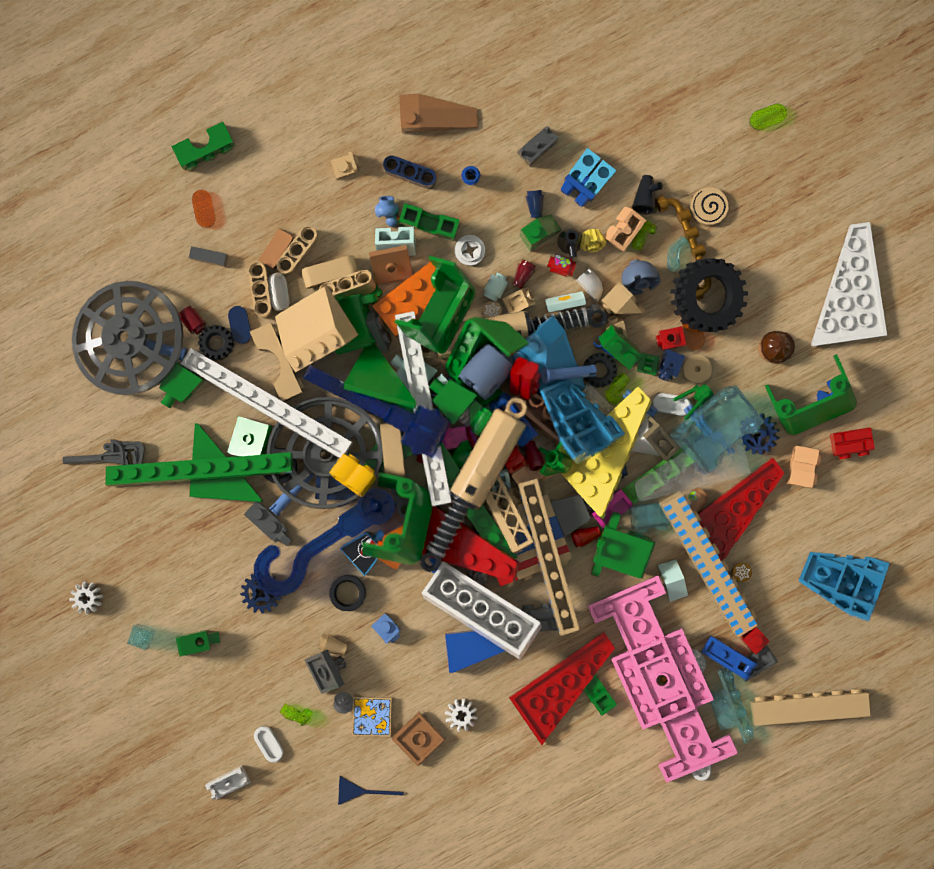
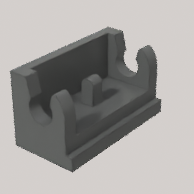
M547 126L517 153L530 167L558 142L559 137L550 131V127Z

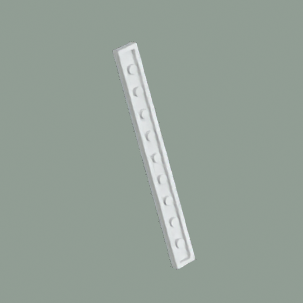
M414 311L395 315L396 319L405 322L412 318L416 319ZM397 326L409 390L416 400V408H413L431 503L432 506L451 503L421 344L407 337Z
M190 348L181 362L183 367L338 458H341L343 454L346 455L353 444L341 435Z

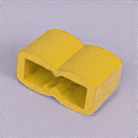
M343 454L329 473L335 480L363 497L376 480L375 471L367 465L364 467L359 465V460L353 455L347 456Z

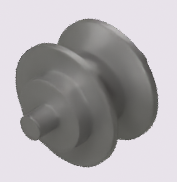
M471 569L468 573V577L480 585H484L489 578L488 574Z
M347 692L338 693L334 698V709L342 714L350 712L353 706V697Z

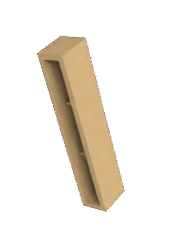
M853 688L851 692L843 693V690H832V694L816 691L812 692V695L805 696V693H794L793 697L779 694L774 695L772 699H767L766 696H757L755 700H750L751 720L754 726L871 716L869 693L863 691L862 688Z

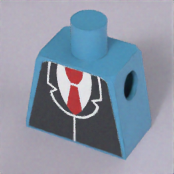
M381 529L373 536L366 531L342 546L340 550L365 576L378 559L362 555V544L365 542L377 545L378 540L382 541L385 534Z

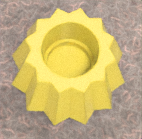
M589 229L582 233L580 249H583V251L597 252L606 246V240L598 229Z

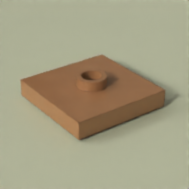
M407 245L369 252L376 285L407 279L413 275Z
M420 711L391 738L417 766L446 740Z

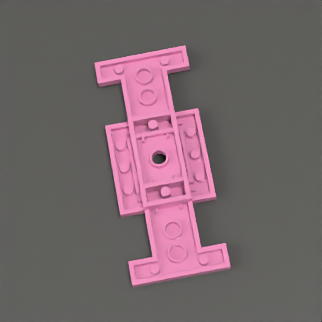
M659 575L589 604L588 608L595 624L612 616L615 619L628 651L612 657L611 660L642 729L660 723L676 756L659 763L660 770L667 783L738 754V751L730 734L712 741L697 707L713 701L714 698L683 628L664 635L649 602V600L666 594ZM659 675L667 677L668 682L665 685L657 683L656 679Z

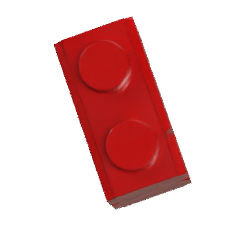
M521 357L517 358L511 369L509 389L511 393L520 394V397L527 400L531 399L533 394H537L540 388L538 382L541 378V374L538 373V364L531 361L528 362V360Z
M871 427L830 434L833 456H839V459L851 458L850 454L858 453V456L870 455L869 451L875 450Z

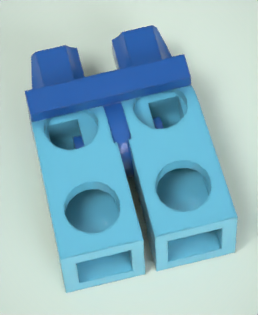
M589 148L585 150L565 177V182L560 190L566 196H569L574 189L580 194L574 202L580 207H584L589 201L592 202L595 196L616 173L612 166L602 160L590 175L601 158Z

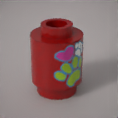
M555 254L554 257L550 256L547 267L550 268L549 272L564 277H572L577 262L572 261L573 259Z

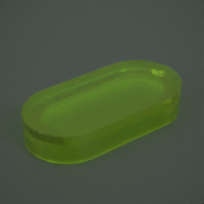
M773 104L757 110L750 116V126L755 130H763L779 124L785 120L787 110L782 104Z

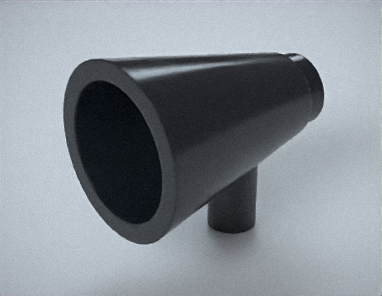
M650 175L642 176L631 209L639 214L648 215L657 212L655 191L661 190L663 185L661 182L654 183V177Z
M565 229L558 236V247L564 253L569 254L570 258L577 257L582 235L575 229ZM570 233L575 234L576 238L574 240L568 238Z

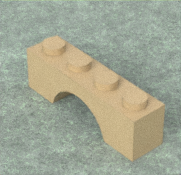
M270 322L250 331L257 349L274 353L280 361L281 372L279 378L273 384L280 400L286 402L303 394L302 389L305 386L302 379L296 377L293 368L284 355L277 325L273 326Z

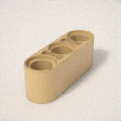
M303 227L279 258L277 268L283 275H292L317 243L319 235L314 227ZM306 232H314L312 240L304 238ZM300 246L303 248V252L298 256L294 255L293 249ZM286 261L290 262L291 268L287 271L282 270V264Z
M349 255L301 269L305 288L310 289L358 271L354 255Z
M256 261L250 264L248 270L253 308L259 317L268 318L273 312L268 286V270L263 263ZM258 266L262 267V274L255 276L253 273L254 269ZM260 285L266 288L262 295L256 293V289ZM262 304L268 305V311L264 314L259 313V307Z
M360 270L326 282L319 289L327 285L335 298L357 294L367 295L375 290L376 283L368 270Z
M400 422L380 424L385 474L405 478Z

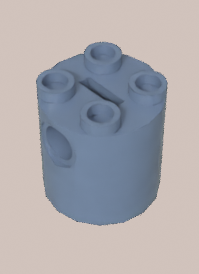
M485 343L463 368L459 377L470 389L473 388L486 401L511 374V369L514 365L511 355L507 356L496 345Z

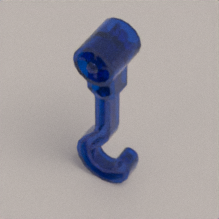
M308 365L302 377L314 385L382 418L385 423L405 432L400 442L411 447L414 455L422 453L433 459L452 423L450 420L440 416L441 414L438 409L429 410L418 405L415 413L412 414L396 405H388L374 397L344 389V382Z
M369 489L363 497L360 496L357 505L339 516L338 523L304 545L297 552L291 575L284 581L276 580L270 572L272 563L281 556L280 547L277 545L266 547L257 556L254 563V577L257 585L264 592L273 596H286L295 592L302 586L310 561L315 556L346 536L354 538L373 525H384L392 520L396 513L394 498L383 489Z

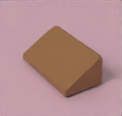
M278 229L258 261L275 271L279 258L294 240V237Z

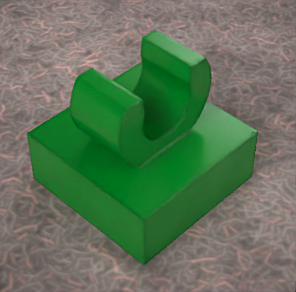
M641 352L643 357L638 361L636 372L655 376L660 357Z

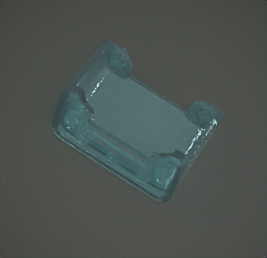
M737 385L727 386L714 394L687 420H684L675 427L669 435L703 471L710 472L718 466V457L745 434L751 433L753 435L761 429L760 425L764 423V420Z

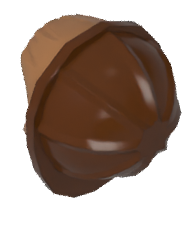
M783 331L768 332L763 336L758 345V352L761 358L774 364L786 361L794 354L795 350L793 338Z

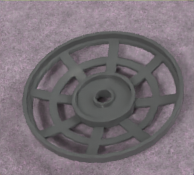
M138 281L116 282L95 292L81 307L72 332V349L75 361L83 375L96 387L117 395L140 394L159 385L174 369L183 346V325L175 305L160 290ZM135 286L146 289L150 293L143 301L134 297H121V287ZM113 289L114 299L104 303L96 312L88 308L99 295ZM156 297H159L167 306L172 315L173 322L161 323L157 312L150 306ZM122 303H134L139 306L131 315L123 313ZM114 305L115 315L108 321L100 316L103 311ZM145 310L152 316L155 325L146 327L140 320ZM84 314L90 318L86 331V342L77 345L78 327ZM96 322L103 329L101 338L92 340V330ZM175 330L174 348L168 361L159 355L163 344V331ZM128 332V339L122 342L120 339L121 334ZM157 333L156 344L152 351L146 347L148 334ZM103 345L107 352L103 362L97 358L93 348ZM88 350L92 361L99 367L95 378L84 368L79 358V352ZM140 353L149 357L140 366L133 367L132 359ZM114 358L124 360L125 371L109 368ZM154 361L164 367L152 380L143 385H138L136 374L146 370ZM106 373L119 377L128 376L131 388H114L103 384L102 381Z
M317 397L303 401L293 407L301 412L314 406L324 405V417H317L313 420L318 423H324V426L332 430V423L347 428L348 431L342 437L350 440L355 436L359 443L360 452L348 451L346 455H353L360 460L359 465L363 467L366 460L377 459L374 469V475L377 478L383 460L382 440L375 422L367 412L350 401L335 397ZM332 405L347 408L357 413L361 418L352 425L343 419L332 417ZM279 422L276 423L268 441L267 454L291 452L293 459H303L306 469L299 475H297L293 468V473H290L293 479L285 485L280 481L278 474H271L276 485L288 498L309 508L334 509L345 506L361 497L355 494L344 501L327 504L328 494L340 492L348 488L343 484L328 488L329 478H332L329 472L340 458L331 454L329 459H322L321 454L326 450L304 438L307 442L303 451H292L296 440L300 436L296 432L289 439L286 450L275 449L278 435L284 427ZM366 423L375 436L377 451L366 452L364 440L359 433V430ZM313 474L321 478L320 488L305 483L304 480ZM300 485L310 492L320 494L319 504L304 501L293 495L290 490Z

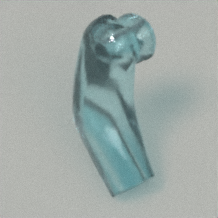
M683 236L673 242L667 250V268L672 272L679 269V253L688 243Z

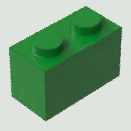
M613 325L599 337L602 347L629 370L643 357L640 349Z

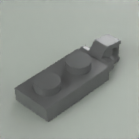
M255 502L244 514L274 542L277 543L280 540L287 546L292 541L285 534L288 531L285 525L260 502Z

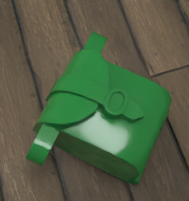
M377 293L366 296L357 294L335 298L358 334L347 344L336 349L335 353L341 355L373 345L375 340L366 324L368 312H370L369 304L379 301Z
M613 511L609 523L605 524L603 533L597 542L591 575L599 577L604 566L643 579L655 542L646 535L618 527L621 514Z

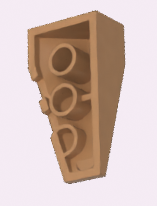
M422 94L399 95L402 133L478 128L476 108Z

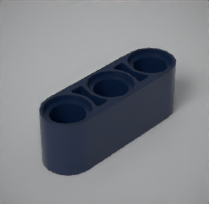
M393 155L387 156L383 161L384 170L390 176L426 189L433 188L436 184V174L429 168ZM389 162H396L397 167L394 170L388 169L387 164ZM413 168L415 174L413 176L405 175L406 169ZM425 175L433 177L430 183H425L422 179Z

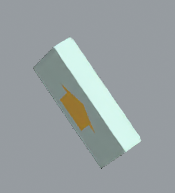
M582 291L545 299L548 312L586 304Z

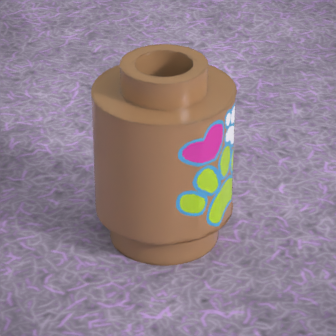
M699 487L692 489L687 495L692 503L689 505L691 510L698 513L709 497Z

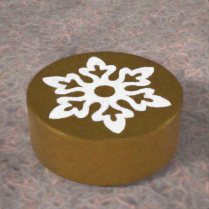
M740 562L734 565L732 575L737 581L745 582L751 578L752 569L748 564Z

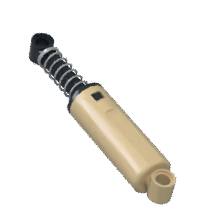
M591 304L587 309L582 307L580 311L574 309L573 312L569 313L567 310L564 314L558 312V315H554L565 331L568 328L575 330V327L579 326L581 329L583 326L585 328L589 326L600 328L607 322L606 312L600 304ZM528 310L485 317V319L507 322L521 336L527 338L537 330L539 325L554 314L551 313L550 316L544 314L541 318L536 315L535 319H531ZM595 313H601L599 318H592ZM462 321L448 350L444 354L437 353L439 360L449 358L466 321ZM421 345L423 357H431L435 354L434 351Z
M515 397L510 399L505 411L495 409L451 487L449 495L456 500L452 501L454 503L452 508L448 507L450 509L448 515L444 514L446 518L444 522L441 521L443 524L440 528H437L439 530L438 533L433 535L435 537L433 542L429 541L431 545H427V550L421 557V567L425 571L434 572L439 568L441 559L446 555L445 550L450 549L449 543L454 542L453 536L457 535V529H461V522H465L464 516L469 515L468 509L480 510L526 428V424L520 421V418L526 412V404L521 398ZM515 402L522 405V410L518 413H514L511 410V405ZM427 557H434L436 563L433 566L427 565L425 562Z

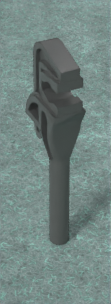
M111 439V443L103 445L104 450H107L103 454L63 457V464L111 462L130 465L128 459L129 452L126 449H134L131 452L133 464H143L145 446L139 441L120 442Z

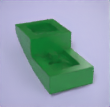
M595 674L583 691L601 716L617 706V704Z

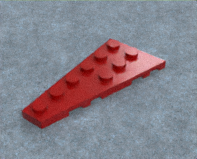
M770 458L698 513L701 519L699 524L709 532L711 537L708 539L711 545L715 544L720 552L718 557L721 561L728 556L729 551L753 520L758 509L762 507L765 499L785 474L774 458Z
M437 505L432 507L422 555L426 552L427 545H431L429 541L433 542L435 538L433 535L438 533L439 530L437 528H440L443 524L441 521L444 522L446 518L444 514L447 513ZM461 522V529H457V535L452 538L454 542L449 543L450 549L445 550L446 555L441 561L512 582L515 581L519 561L489 543L490 541L482 538L474 530Z
M602 632L509 697L541 745L544 744L548 736L553 732L557 724L615 649L605 632Z

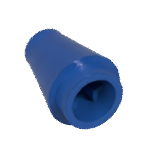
M468 166L463 169L461 177L466 184L474 185L480 180L481 174L478 168ZM468 176H474L475 179L468 180L467 178Z

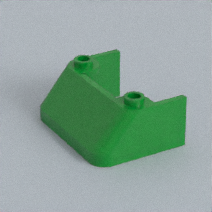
M429 256V261L436 268L431 276L432 286L435 288V291L419 320L412 318L405 322L396 319L394 323L410 339L436 353L444 354L475 298L476 290L455 262Z
M478 317L468 319L446 363V371L449 376L458 384L477 394L473 388L470 389L463 382L459 375L485 343L488 345L495 344L507 356L529 345V342L507 322ZM498 388L486 401L479 395L475 400L485 407L494 400L499 399L503 392Z
M837 354L833 355L840 374L833 377L830 382L833 395L797 410L794 403L789 399H782L776 402L769 384L765 385L786 433L790 435L799 434L848 413L856 407V397Z
M379 472L378 486L395 489L399 496L409 499L402 534H388L384 538L383 546L363 542L362 555L415 565L420 562L432 512L433 506L430 492L409 478Z

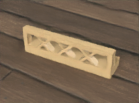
M499 474L497 478L500 484L499 491L495 493L491 488L486 501L512 553L517 554L523 551V548L534 543ZM500 497L508 500L507 511L501 508L499 504ZM509 514L516 516L518 519L515 528L511 527L507 520ZM518 531L525 533L528 541L521 545L516 537Z

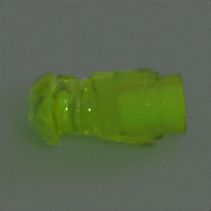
M646 221L633 238L631 247L642 251L648 233L655 234L657 226L652 224L651 221Z
M621 373L618 375L608 391L605 390L608 402L616 405L621 401L619 395L630 381L626 374Z
M286 703L279 712L285 719L295 721L300 726L308 724L311 721L310 717L313 715L312 711L308 708L301 712Z

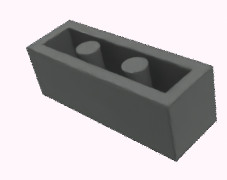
M191 246L189 259L223 267L226 266L228 257L225 253Z

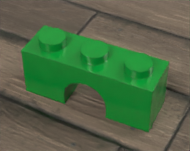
M224 122L206 129L209 135V142L204 148L194 147L189 138L171 146L184 170H192L198 167V163L202 161L209 162L215 158V155L221 152L225 154L232 150L235 143Z
M404 203L399 224L455 241L460 220L442 214H431L422 208Z

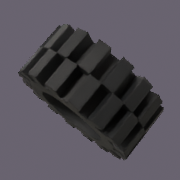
M220 325L206 327L207 329H203L198 341L199 349L203 355L213 360L227 358L229 353H232V348L234 347V339L231 332ZM215 335L221 336L224 342L219 350H213L209 345L210 338Z
M601 352L589 356L583 366L603 363L607 367V373L601 378L596 376L584 377V380L596 388H602L611 384L617 375L616 362L613 358Z

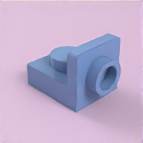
M386 613L371 626L386 644L389 641L393 643L400 637L399 632L401 629Z

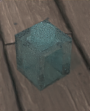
M136 624L132 628L127 644L147 650L150 648L156 630Z

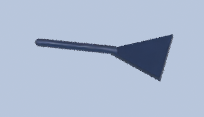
M340 776L338 805L362 794L404 795V792L364 790Z

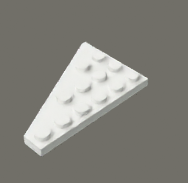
M870 222L849 226L811 342L812 347L887 336Z

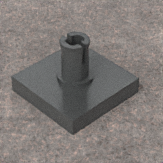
M328 649L305 659L321 694L345 684L339 670L346 667V662L337 665L344 661L343 657L339 656L333 660Z

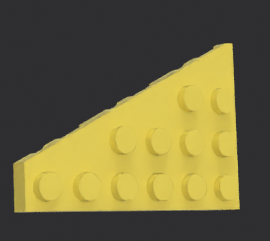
M639 387L608 414L614 418L623 430L624 436L602 452L576 464L572 459L571 469L566 473H561L602 519L605 517L609 502L612 501L613 493L621 479L624 465L628 462L630 451L635 445L642 422L644 423L646 412L652 403Z

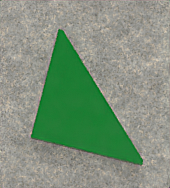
M375 343L364 347L344 383V389L415 409L416 400Z
M195 423L192 460L227 457L204 431L202 426ZM245 477L190 481L189 497L263 502L262 497L258 495Z

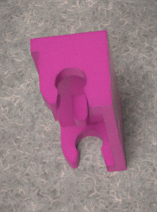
M465 426L438 431L439 439L446 449L456 448L461 442L468 440Z
M619 489L613 494L612 501L609 502L603 519L595 511L591 515L604 529L605 524L609 523L613 511L622 515L633 506V503Z

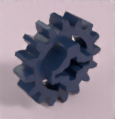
M757 413L752 414V417L750 415L746 416V421L740 422L743 427L737 430L741 432L738 439L743 440L740 445L747 446L745 451L752 449V454H757L759 451V454L762 455L765 454V451H772L771 447L777 446L774 440L780 439L776 435L780 429H775L774 427L777 422L771 423L772 417L765 418V413H761L759 416Z
M258 572V577L253 573L251 574V580L245 579L247 585H241V588L245 591L240 593V596H245L242 603L248 602L247 609L253 607L254 613L260 609L261 614H263L266 608L269 612L272 611L271 605L278 606L276 600L282 599V597L278 596V593L283 592V590L278 589L277 586L281 583L274 582L275 576L269 578L268 572L265 576L262 575V572ZM256 580H266V582H265L264 584H260V585H259L257 582H255V581H256ZM271 587L274 589V596L270 594ZM249 588L252 590L253 597L251 599L249 596ZM265 588V596L257 598L259 594L257 589ZM259 601L268 603L267 605H257Z

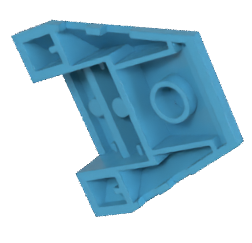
M554 315L539 325L534 333L525 338L529 342L527 347L511 355L513 364L519 357L528 360V362L531 361L538 364V373L540 374L543 368L578 367L573 350L567 339L566 331ZM540 378L538 382L540 384V388L537 394L542 396L540 392L542 389L563 380L550 381L549 383H543L542 379ZM583 378L568 379L580 390L585 387Z
M565 379L540 391L561 443L576 464L602 452L624 436L625 433L614 418L603 414L598 409L600 406L596 403L592 404L584 397L586 394L570 380Z
M810 552L799 582L847 614L870 621L890 563L872 557L858 559L853 558L852 555L835 557V554Z

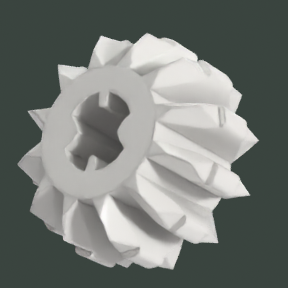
M83 582L82 586L77 584L75 585L76 590H71L70 593L75 597L70 598L69 601H75V604L72 605L73 609L79 606L78 613L85 611L87 615L90 614L91 610L93 612L97 611L96 605H102L98 599L103 598V595H97V592L101 589L100 587L94 589L95 583H90L88 586L87 582ZM83 596H90V600H83Z
M465 698L462 699V704H459L458 700L455 699L454 703L456 706L448 704L452 711H445L446 715L451 716L446 718V722L453 721L450 725L451 729L458 725V732L461 731V726H464L465 731H468L467 724L472 727L475 725L470 719L476 720L478 718L477 715L472 714L477 711V708L469 709L473 703L470 701L465 705ZM460 710H462V713L466 712L462 720L460 717H456Z

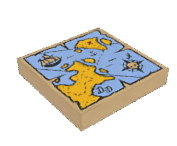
M353 696L352 736L391 737L392 697Z

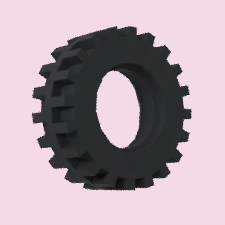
M707 258L686 264L687 267L685 269L679 270L680 276L679 278H674L673 283L676 286L675 289H671L670 294L675 296V300H671V305H676L677 310L674 313L681 316L680 322L682 324H688V328L698 330L699 332H718L719 330L728 329L727 326L737 323L735 320L737 317H742L743 313L740 310L742 307L747 306V302L743 301V297L748 296V291H743V285H746V281L740 280L739 276L742 273L740 270L735 271L733 269L735 265L725 263L724 259ZM708 277L718 279L723 284L726 293L722 308L714 313L703 311L698 306L696 300V289L699 283Z

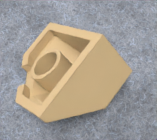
M620 282L600 302L605 312L609 315L611 313L616 316L642 315L645 311L641 305H636L637 299Z

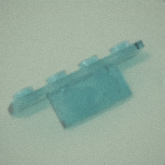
M723 667L718 670L723 689L711 692L714 700L710 701L720 730L738 726L743 742L746 744L754 738V730L749 724L747 711L740 700L741 695L735 686L734 675L732 671Z

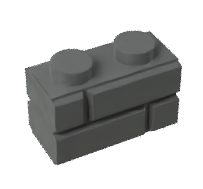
M542 603V607L534 608V604L522 605L523 609H520L521 611L541 623L542 628L539 632L558 630L550 603Z

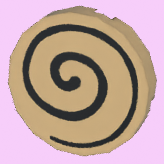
M705 187L692 197L690 212L698 223L705 226H713L726 217L728 200L720 190L714 187Z

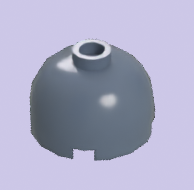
M639 259L631 261L621 276L622 285L633 295L644 293L642 289L648 287L652 290L661 282L656 267L648 261H640Z

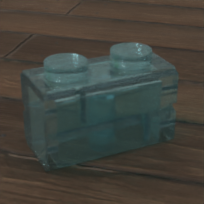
M660 502L630 506L629 513L632 530H638V533L649 532V528L656 527L657 530L668 529V525L671 524L662 510Z

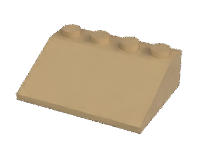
M327 285L275 316L284 355L295 372L347 344L358 335Z

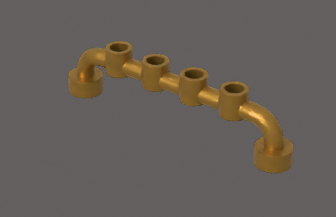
M664 196L657 197L656 207L660 213L668 210L669 205L676 209L677 218L684 229V236L690 244L692 256L695 260L703 259V255H706V250L703 244H697L695 238L699 237V233L695 226L691 227L688 220L692 219L690 210L688 208L684 210L681 203L674 198L665 199ZM711 277L703 279V286L700 287L698 285L696 289L697 301L703 299V294L710 289Z

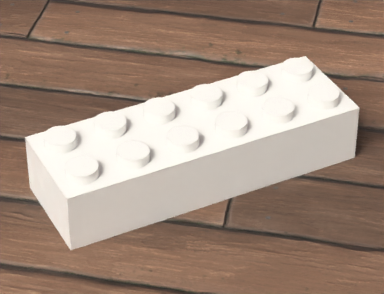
M444 561L422 591L425 600L521 660L542 628L539 621Z

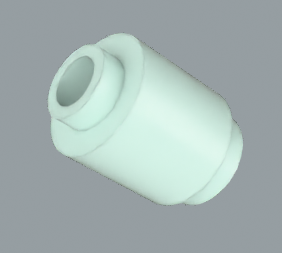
M498 272L496 275L491 274L483 289V295L496 302L498 298H501L508 285V282L505 281L507 277Z

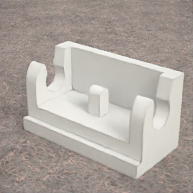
M242 765L209 781L205 786L207 790L211 791V798L217 800L251 783Z

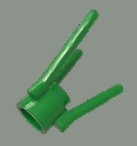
M696 384L692 389L673 398L675 402L695 393L693 397L697 403L684 417V420H687L685 425L691 422L690 416L695 411L699 412L704 404L714 395L707 385L703 384L699 387Z

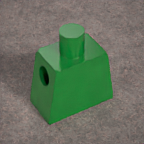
M176 363L172 372L160 384L159 389L166 392L161 403L170 409L176 399L181 403H186L205 380Z
M436 378L429 386L437 393L433 402L452 424L459 420L478 396L451 379L444 385Z
M206 630L175 636L180 657L210 650L209 645L221 643L218 631L207 634ZM198 638H203L204 643L201 645H196L195 640Z

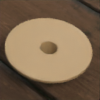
M693 355L685 361L683 372L689 381L702 383L710 377L712 365L705 356Z

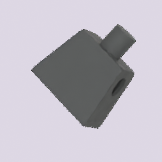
M581 495L551 501L564 536L591 520L588 512L593 509L586 501H583Z

